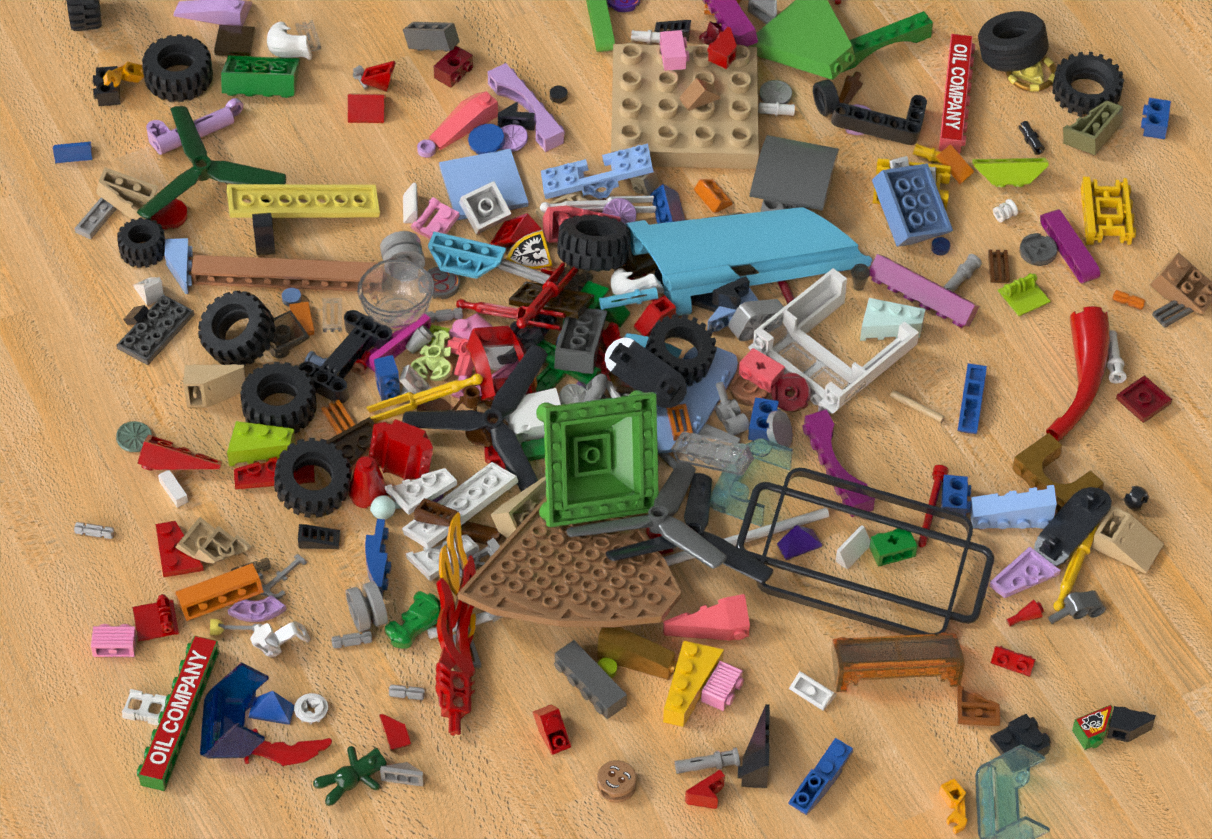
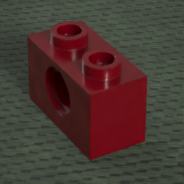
M454 46L453 50L449 51L433 66L434 79L450 88L453 87L456 83L460 82L467 72L469 73L474 65L473 55L458 46Z

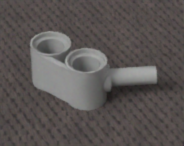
M723 382L716 383L721 402L715 406V411L718 419L725 426L727 433L736 435L749 430V421L745 414H741L737 401L735 399H728Z

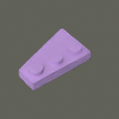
M1029 547L991 580L989 587L1003 598H1007L1060 575L1061 570Z

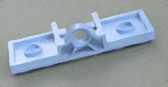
M648 144L602 155L604 165H611L612 171L584 177V171L589 170L586 159L541 170L545 199L581 190L583 196L590 194L597 199L607 198L613 188L619 187L618 181L654 172ZM600 187L606 188L604 192L596 191Z

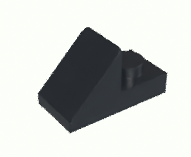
M515 102L498 112V126L502 128L507 125L516 124L522 126L525 130L534 131L535 113L518 112V102Z
M744 276L714 289L712 303L717 306L737 310L741 305V297L749 293V279Z

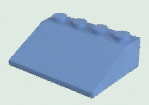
M928 164L882 170L872 179L897 247L912 245L953 231Z

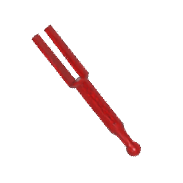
M562 262L543 284V290L526 309L525 315L517 320V326L521 329L527 327L528 321L536 317L552 297L559 295L578 272L577 268L573 267L561 282L556 285L554 283L555 280L565 269V263Z
M459 299L456 302V307L462 308V310L471 309L477 313L514 320L523 317L528 308L525 306L513 308L485 302L471 303L466 302L464 299ZM543 309L538 313L562 318L566 317L565 313ZM528 321L527 324L558 331L562 330L560 326L535 321Z

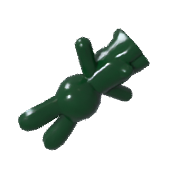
M349 746L347 752L350 766H342L335 773L317 777L313 781V786L316 789H323L337 784L326 796L325 804L327 806L336 804L345 791L354 789L359 781H362L373 790L380 789V784L369 777L380 771L381 766L387 765L385 758L378 748H374L358 760L355 747Z

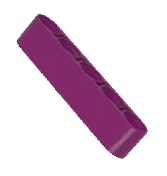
M1057 209L1040 215L1043 229L1055 241L1057 250L1077 280L1082 284L1100 278V269L1062 211Z

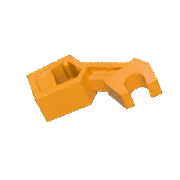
M127 61L124 65L112 71L108 70L103 77L104 85L108 86L112 81L114 87H117L121 79L123 81L139 83L144 77L143 66Z
M953 778L941 785L939 793L949 808L955 809L948 816L946 823L948 825L951 823L957 824V826L953 827V832L956 835L965 829L968 819H966L965 814L966 792ZM954 795H957L959 798H958V799H954L953 796H954Z

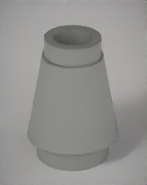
M422 325L416 329L405 347L414 354L432 341L433 334Z

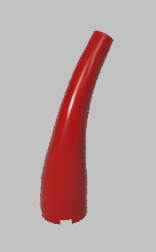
M1083 307L1084 311L1077 314L1074 311L1070 315L1078 388L1075 399L1062 417H1058L1046 429V434L1049 433L1058 442L1075 427L1087 412L1097 395L1105 373L1110 343V325L1108 312L1104 313L1101 307Z

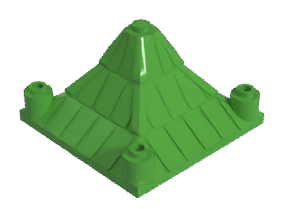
M636 390L629 396L561 405L544 402L538 406L536 416L541 422H544L547 498V502L541 505L539 514L546 521V526L556 527L648 513L649 509L654 506V500L659 494L656 393H645Z

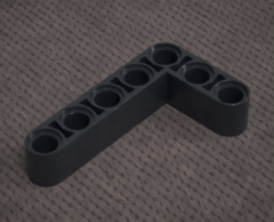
M914 95L911 98L906 119L845 103H838L834 106L831 123L839 128L907 145H914L919 138L927 100L922 95Z
M263 199V200H262V201L265 202V203H269V202H270V201L267 200V199ZM271 212L252 214L257 256L276 254Z

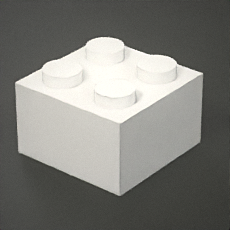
M494 181L462 196L459 201L476 235L508 220L511 216V212Z

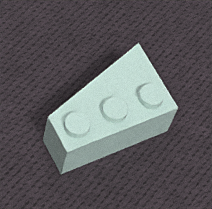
M869 298L862 323L860 341H866V338L884 340V337H896L897 339L899 325L904 321L919 332L918 338H920L925 309Z

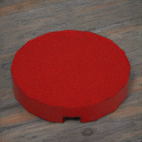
M176 198L154 214L151 220L157 221L158 224H161L162 229L168 230V228H178L187 220L188 211L186 204Z

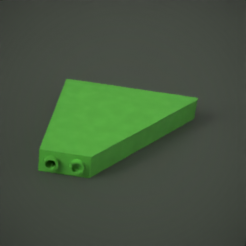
M795 0L756 33L758 43L750 46L757 47L758 57L831 80L835 79L855 61L853 46L828 0Z

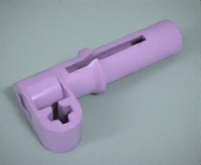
M224 107L193 122L200 137H204L234 124V117L230 109ZM153 120L147 124L148 141L158 154L162 155L182 146L177 128L170 131L164 122L160 120Z

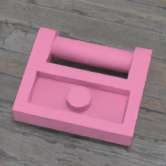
M432 197L428 207L419 219L413 222L411 228L415 232L431 239L433 232L447 234L460 217L458 211ZM435 209L439 210L426 228L423 227Z

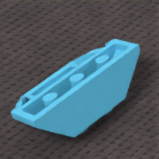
M433 232L428 244V248L440 271L478 279L499 266L506 252L504 247L439 232Z

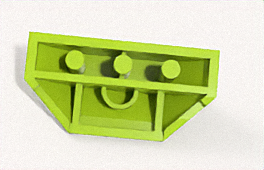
M1046 158L972 159L974 167L996 187H1005L1011 184L1015 187H1023L1024 184H1030L1049 166Z

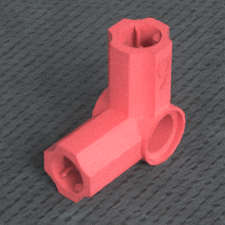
M453 337L451 340H448L446 347H451V354L459 355L454 375L471 378L474 364L465 346L469 339Z

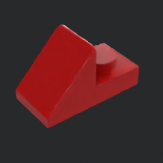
M718 770L687 789L685 792V802L687 805L717 809L718 798L715 794L724 787L725 775L723 772Z

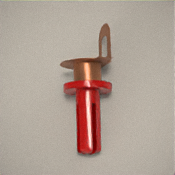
M365 351L362 358L355 361V365L351 369L355 374H365L367 369L366 362L371 353Z

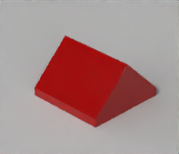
M349 93L348 123H384L386 94Z

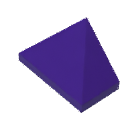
M796 525L777 543V546L785 560H789L822 547V543L813 529Z

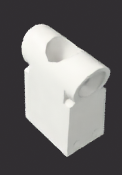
M556 388L524 395L517 409L505 419L508 422V427L515 433L520 445L521 442L544 438V422L537 418L536 410L544 402L561 405Z

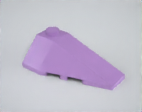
M179 1L174 16L218 25L243 26L252 6V1Z

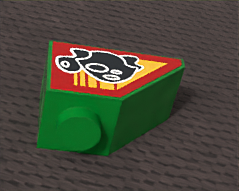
M1112 705L1074 720L1072 731L1084 750L1091 747L1097 748L1103 743L1113 710Z

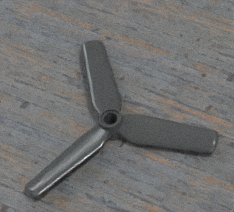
M685 462L677 463L654 500V506L649 509L648 515L569 527L566 530L569 537L649 527L652 533L661 534L666 540L712 569L722 565L727 558L723 552L692 528L673 517L679 510L696 472L694 466Z

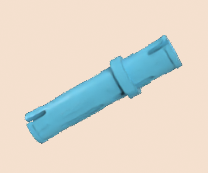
M656 287L640 291L635 289L634 292L599 298L601 310L633 303L638 305L644 301L658 299ZM640 295H646V296H643V297H638V298H633V299H631V297L640 296ZM625 298H626V300H623V301H618V302H613V303L611 302V301H615V300H620V299H625Z

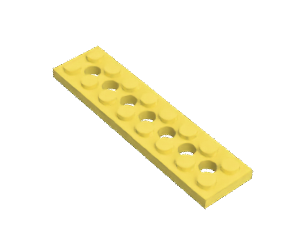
M227 184L230 218H252V214L270 212L272 218L379 217L380 214L376 185ZM248 199V200H250L251 202H250V203H246V202H244L243 200ZM263 199H267V200H269L270 202H269V203H265V202H263L262 200H263ZM286 199L288 202H287V203H284V202H281L280 200ZM304 199V200H306L307 202H306V203H302V202H300L299 200ZM323 199L325 203H321L318 200ZM341 199V200H343L344 202H343V203H340V202H337L336 200ZM360 199L362 203H358L355 200Z

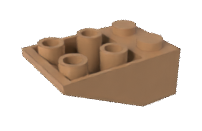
M1179 252L1166 263L1150 284L1162 297L1170 301L1175 300L1178 302L1177 304H1183L1186 308L1189 307L1200 314H1203L1212 302V281Z

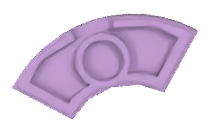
M270 595L263 600L252 601L245 599L237 602L228 609V614L246 622H261L279 616L286 611V606Z

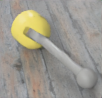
M210 619V635H220L225 629L254 631V626L257 624L252 626L224 625L219 619Z

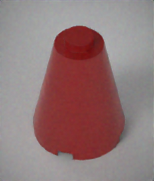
M364 456L358 459L350 483L349 496L353 504L360 508L368 509L376 497L388 496V493L385 490L387 483L375 459Z

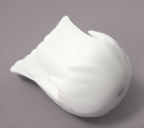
M277 22L270 28L267 35V46L272 54L282 58L305 57L308 60L312 59L306 35L287 34V30L291 28L287 27L284 22Z
M619 268L611 277L612 292L616 295L634 292L635 289L640 291L656 287L657 293H664L662 284L654 274L630 280L627 277L633 274V272H626L623 268ZM640 295V296L631 297V299H633V298H638V297H643V296H646V295Z

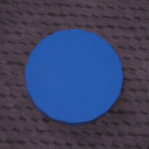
M483 124L470 132L468 142L470 149L479 155L495 152L502 148L505 138L503 130L499 126Z

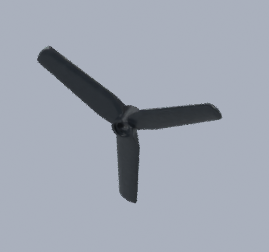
M531 345L494 396L492 407L484 413L474 410L406 411L403 414L402 422L424 429L473 431L485 428L491 433L493 447L510 473L517 476V486L522 492L536 483L538 479L515 433L503 420L517 409L548 354L543 348ZM491 418L498 419L494 424L488 422Z
M695 473L684 513L685 524L727 556L723 563L724 565L760 583L766 582L773 574L771 567L723 538L705 531L709 522L712 478L703 473ZM663 536L612 549L606 551L605 554L609 560L617 561L676 548L677 546L666 540Z

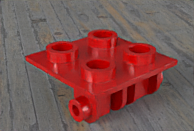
M165 594L159 595L156 603L132 607L138 642L179 634L173 599L169 600Z

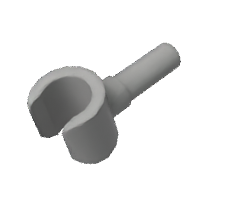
M359 65L353 69V77L360 81L364 89H367L368 86L361 82L364 69Z

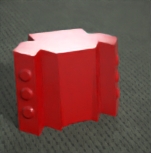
M397 419L392 424L386 422L374 424L369 457L375 459L377 465L381 466L383 473L394 474L403 478V480L419 479L423 474L429 473L433 446L425 430Z

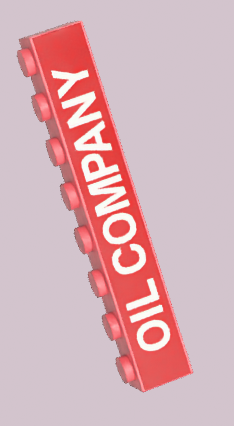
M951 34L939 151H943L951 144L958 153H961V146L966 144V135H963V133L967 132L968 122H964V119L968 120L969 109L966 106H969L970 95H967V93L971 92L972 83L968 82V80H972L973 69H969L973 67L974 56H971L975 51V44L972 43L973 36Z

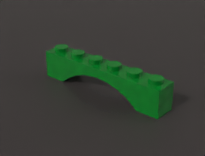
M923 11L851 39L850 42L853 46L855 61L843 72L855 68L870 54L887 45L903 41L918 43L931 38L933 21Z

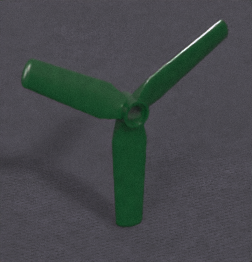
M174 106L170 110L184 153L191 161L192 167L177 176L137 210V214L143 218L152 217L195 185L198 180L205 181L210 178L218 182L231 184H286V174L228 161L210 160L188 108Z

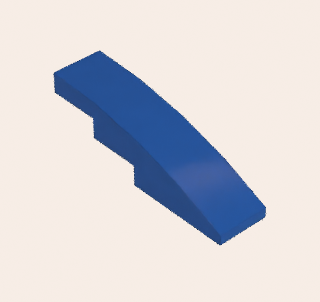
M970 363L967 365L958 432L977 434L987 366Z

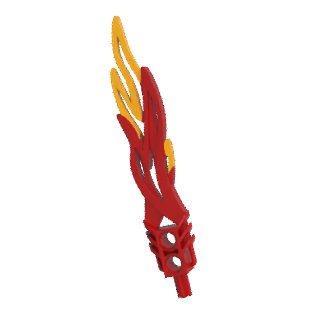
M459 512L451 520L447 536V546L444 545L440 551V579L436 583L441 603V611L437 620V635L442 651L439 661L436 663L435 690L439 697L441 716L449 718L448 733L452 736L461 734V719L471 712L472 695L475 694V689L472 691V686L475 684V680L472 681V677L476 674L469 648L476 624L475 613L472 614L474 606L458 599V592L476 574L473 556L470 555L467 558L464 551ZM454 537H455L456 550H457L458 557H459V560H460V563H461V567H462V578H461V583H460V584H459V563H458L457 554H456V551H455V548H454ZM448 551H449V555H450V559H451L452 570H451V566H450ZM453 593L457 596L456 602L454 601ZM457 624L456 644H454L453 629Z

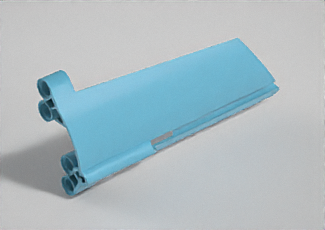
M804 207L648 225L645 220L625 224L631 233L630 247L632 254L650 253L663 275L664 295L676 306V314L678 316L692 313L690 296L711 293L714 289L744 277L735 273L731 267L752 265L759 272V274L746 276L750 281L749 286L826 274L833 268L839 272L869 267L872 262V258L863 255L858 249L859 245L826 219Z

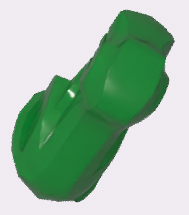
M422 591L416 592L413 597L414 603L407 612L401 614L403 624L400 625L396 621H390L386 624L385 633L391 640L393 647L399 649L411 647L419 634L437 624L441 603L432 593L426 594Z

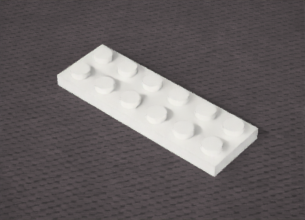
M491 462L437 503L459 511L462 525L517 484L518 479L514 474ZM413 520L403 527L402 530L404 535L430 549L448 535L449 527Z

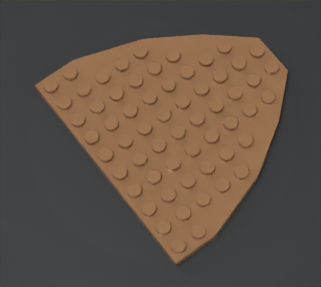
M546 497L458 592L459 600L492 615L556 627H621L660 623L681 599L682 593L659 551L617 561H611L606 557V551L649 540L642 529L569 537L566 533L569 527L628 518L627 516L548 527L546 526V521L539 514L541 505L547 502Z

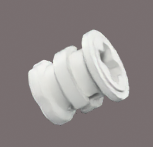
M1007 199L999 207L993 208V214L1001 223L1005 219L1017 216L1018 209L1011 199Z

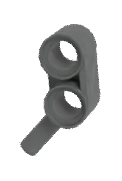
M1094 590L1073 592L1064 599L1065 608L1052 614L1048 619L1053 624L1069 614L1073 619H1081L1087 614L1089 617L1095 618L1103 614L1106 608L1098 593Z

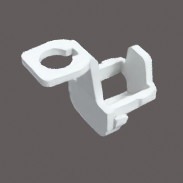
M294 621L273 633L270 624L262 625L259 623L254 626V633L250 640L253 646L261 649L266 656L273 658L282 652L280 645L297 635L299 639L306 642L310 641V637L305 626Z

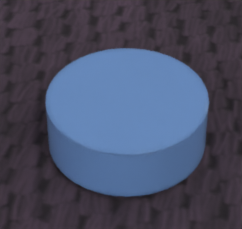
M287 288L282 293V301L286 306L300 303L301 293L296 288Z

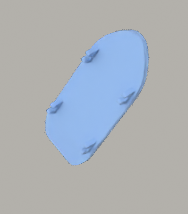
M695 347L691 348L682 359L695 358L698 356L697 349ZM717 347L714 360L705 378L702 377L699 383L694 381L693 386H687V393L680 404L687 405L693 439L685 437L684 440L678 438V440L674 441L667 408L657 405L658 453H670L681 449L698 436L714 411L715 406L720 401L716 383L723 382L726 390L737 372L738 362L735 354ZM679 409L683 429L687 431L683 411ZM672 410L676 430L679 432L675 411Z

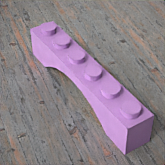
M505 63L488 71V85L497 95L514 100L529 113H535L536 142L545 152L564 143V128L558 125L554 116L546 111L543 103L536 99L532 91H529L525 82L518 78L514 69H511Z

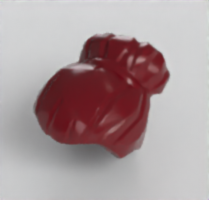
M709 21L707 31L700 34L699 41L702 44L710 45V43L717 39L719 33L723 32L722 27L718 23Z

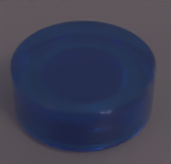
M937 237L932 241L931 250L936 255H946L950 250V242L944 237Z

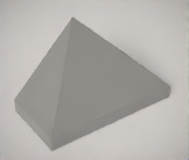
M408 762L381 766V781L422 787L424 785L423 772Z

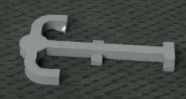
M296 554L294 556L295 561L282 572L278 571L276 573L277 576L267 585H262L264 593H261V595H272L277 600L286 595L283 590L278 594H273L270 589L281 579L287 580L286 575L299 563L305 565L307 563L305 559ZM259 572L258 575H259L260 580H261V579H263L264 577H263V574H261V573Z

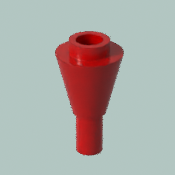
M1033 599L1016 615L1006 619V622L1009 626H1012L1020 621L1024 622L1042 618L1044 609L1039 601L1036 602Z

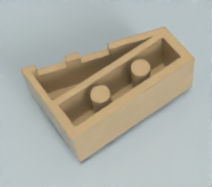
M104 167L96 194L131 219L137 220L141 217L137 214V210L156 195L158 186Z

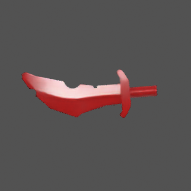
M256 728L246 735L245 741L224 738L223 746L242 749L245 764L250 763L249 757L252 754L262 756L282 766L304 763L317 756L318 752L326 750L332 744L331 738L298 741L292 746L287 745L285 742H274L271 744L269 741L255 739L258 736Z

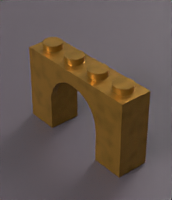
M1048 433L1016 455L1012 469L1031 488L1037 487V491L1047 489L1049 485H1054L1057 503L1056 510L1059 512L1076 492L1088 487L1103 490L1104 482L1091 470L1076 481L1068 484H1060L1050 480L1044 474L1043 469L1060 457L1062 444Z

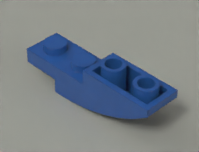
M377 519L375 534L366 535L365 555L370 582L375 581L383 598L384 590H388L389 579L386 576L391 573V562L388 561L386 544H384V540H388L389 528H386L385 519Z
M835 738L816 767L810 770L788 804L807 815L837 780L843 766L853 753V748Z

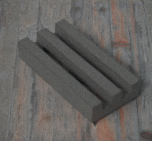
M1173 300L1153 311L1152 316L1165 328L1194 311L1189 307L1186 308L1183 304H1177L1178 302ZM1183 308H1186L1185 310H1183V311L1177 313L1176 315H1174V316L1168 318L1167 320L1163 321L1165 318H1167V317H1169V316L1175 314L1176 312L1182 310Z

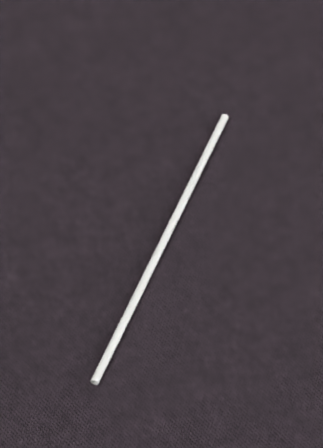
M819 509L777 522L773 534L792 529L796 525L801 526L829 517L828 509ZM772 524L748 531L745 543L768 536ZM738 535L724 538V540L736 546ZM682 551L663 558L667 565L671 566L694 559L695 557ZM486 612L476 614L475 625L491 621ZM457 624L453 629V632L457 631ZM437 627L427 629L430 639L438 637Z

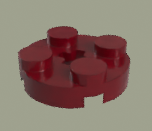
M784 374L773 385L772 399L778 401V407L785 412H798L801 409H805L809 404L811 387L808 380L799 374ZM791 388H793L794 391H796L793 397L787 395V393L791 391Z

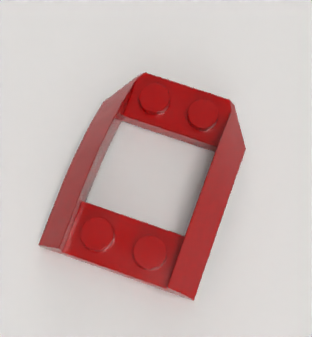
M508 325L474 328L470 333L467 345H465L471 355L476 374H480L483 377L482 383L478 385L481 389V401L494 400V396L507 380V378L492 379L490 365L484 348L513 346L519 362L526 354L521 340ZM534 380L525 395L536 393Z

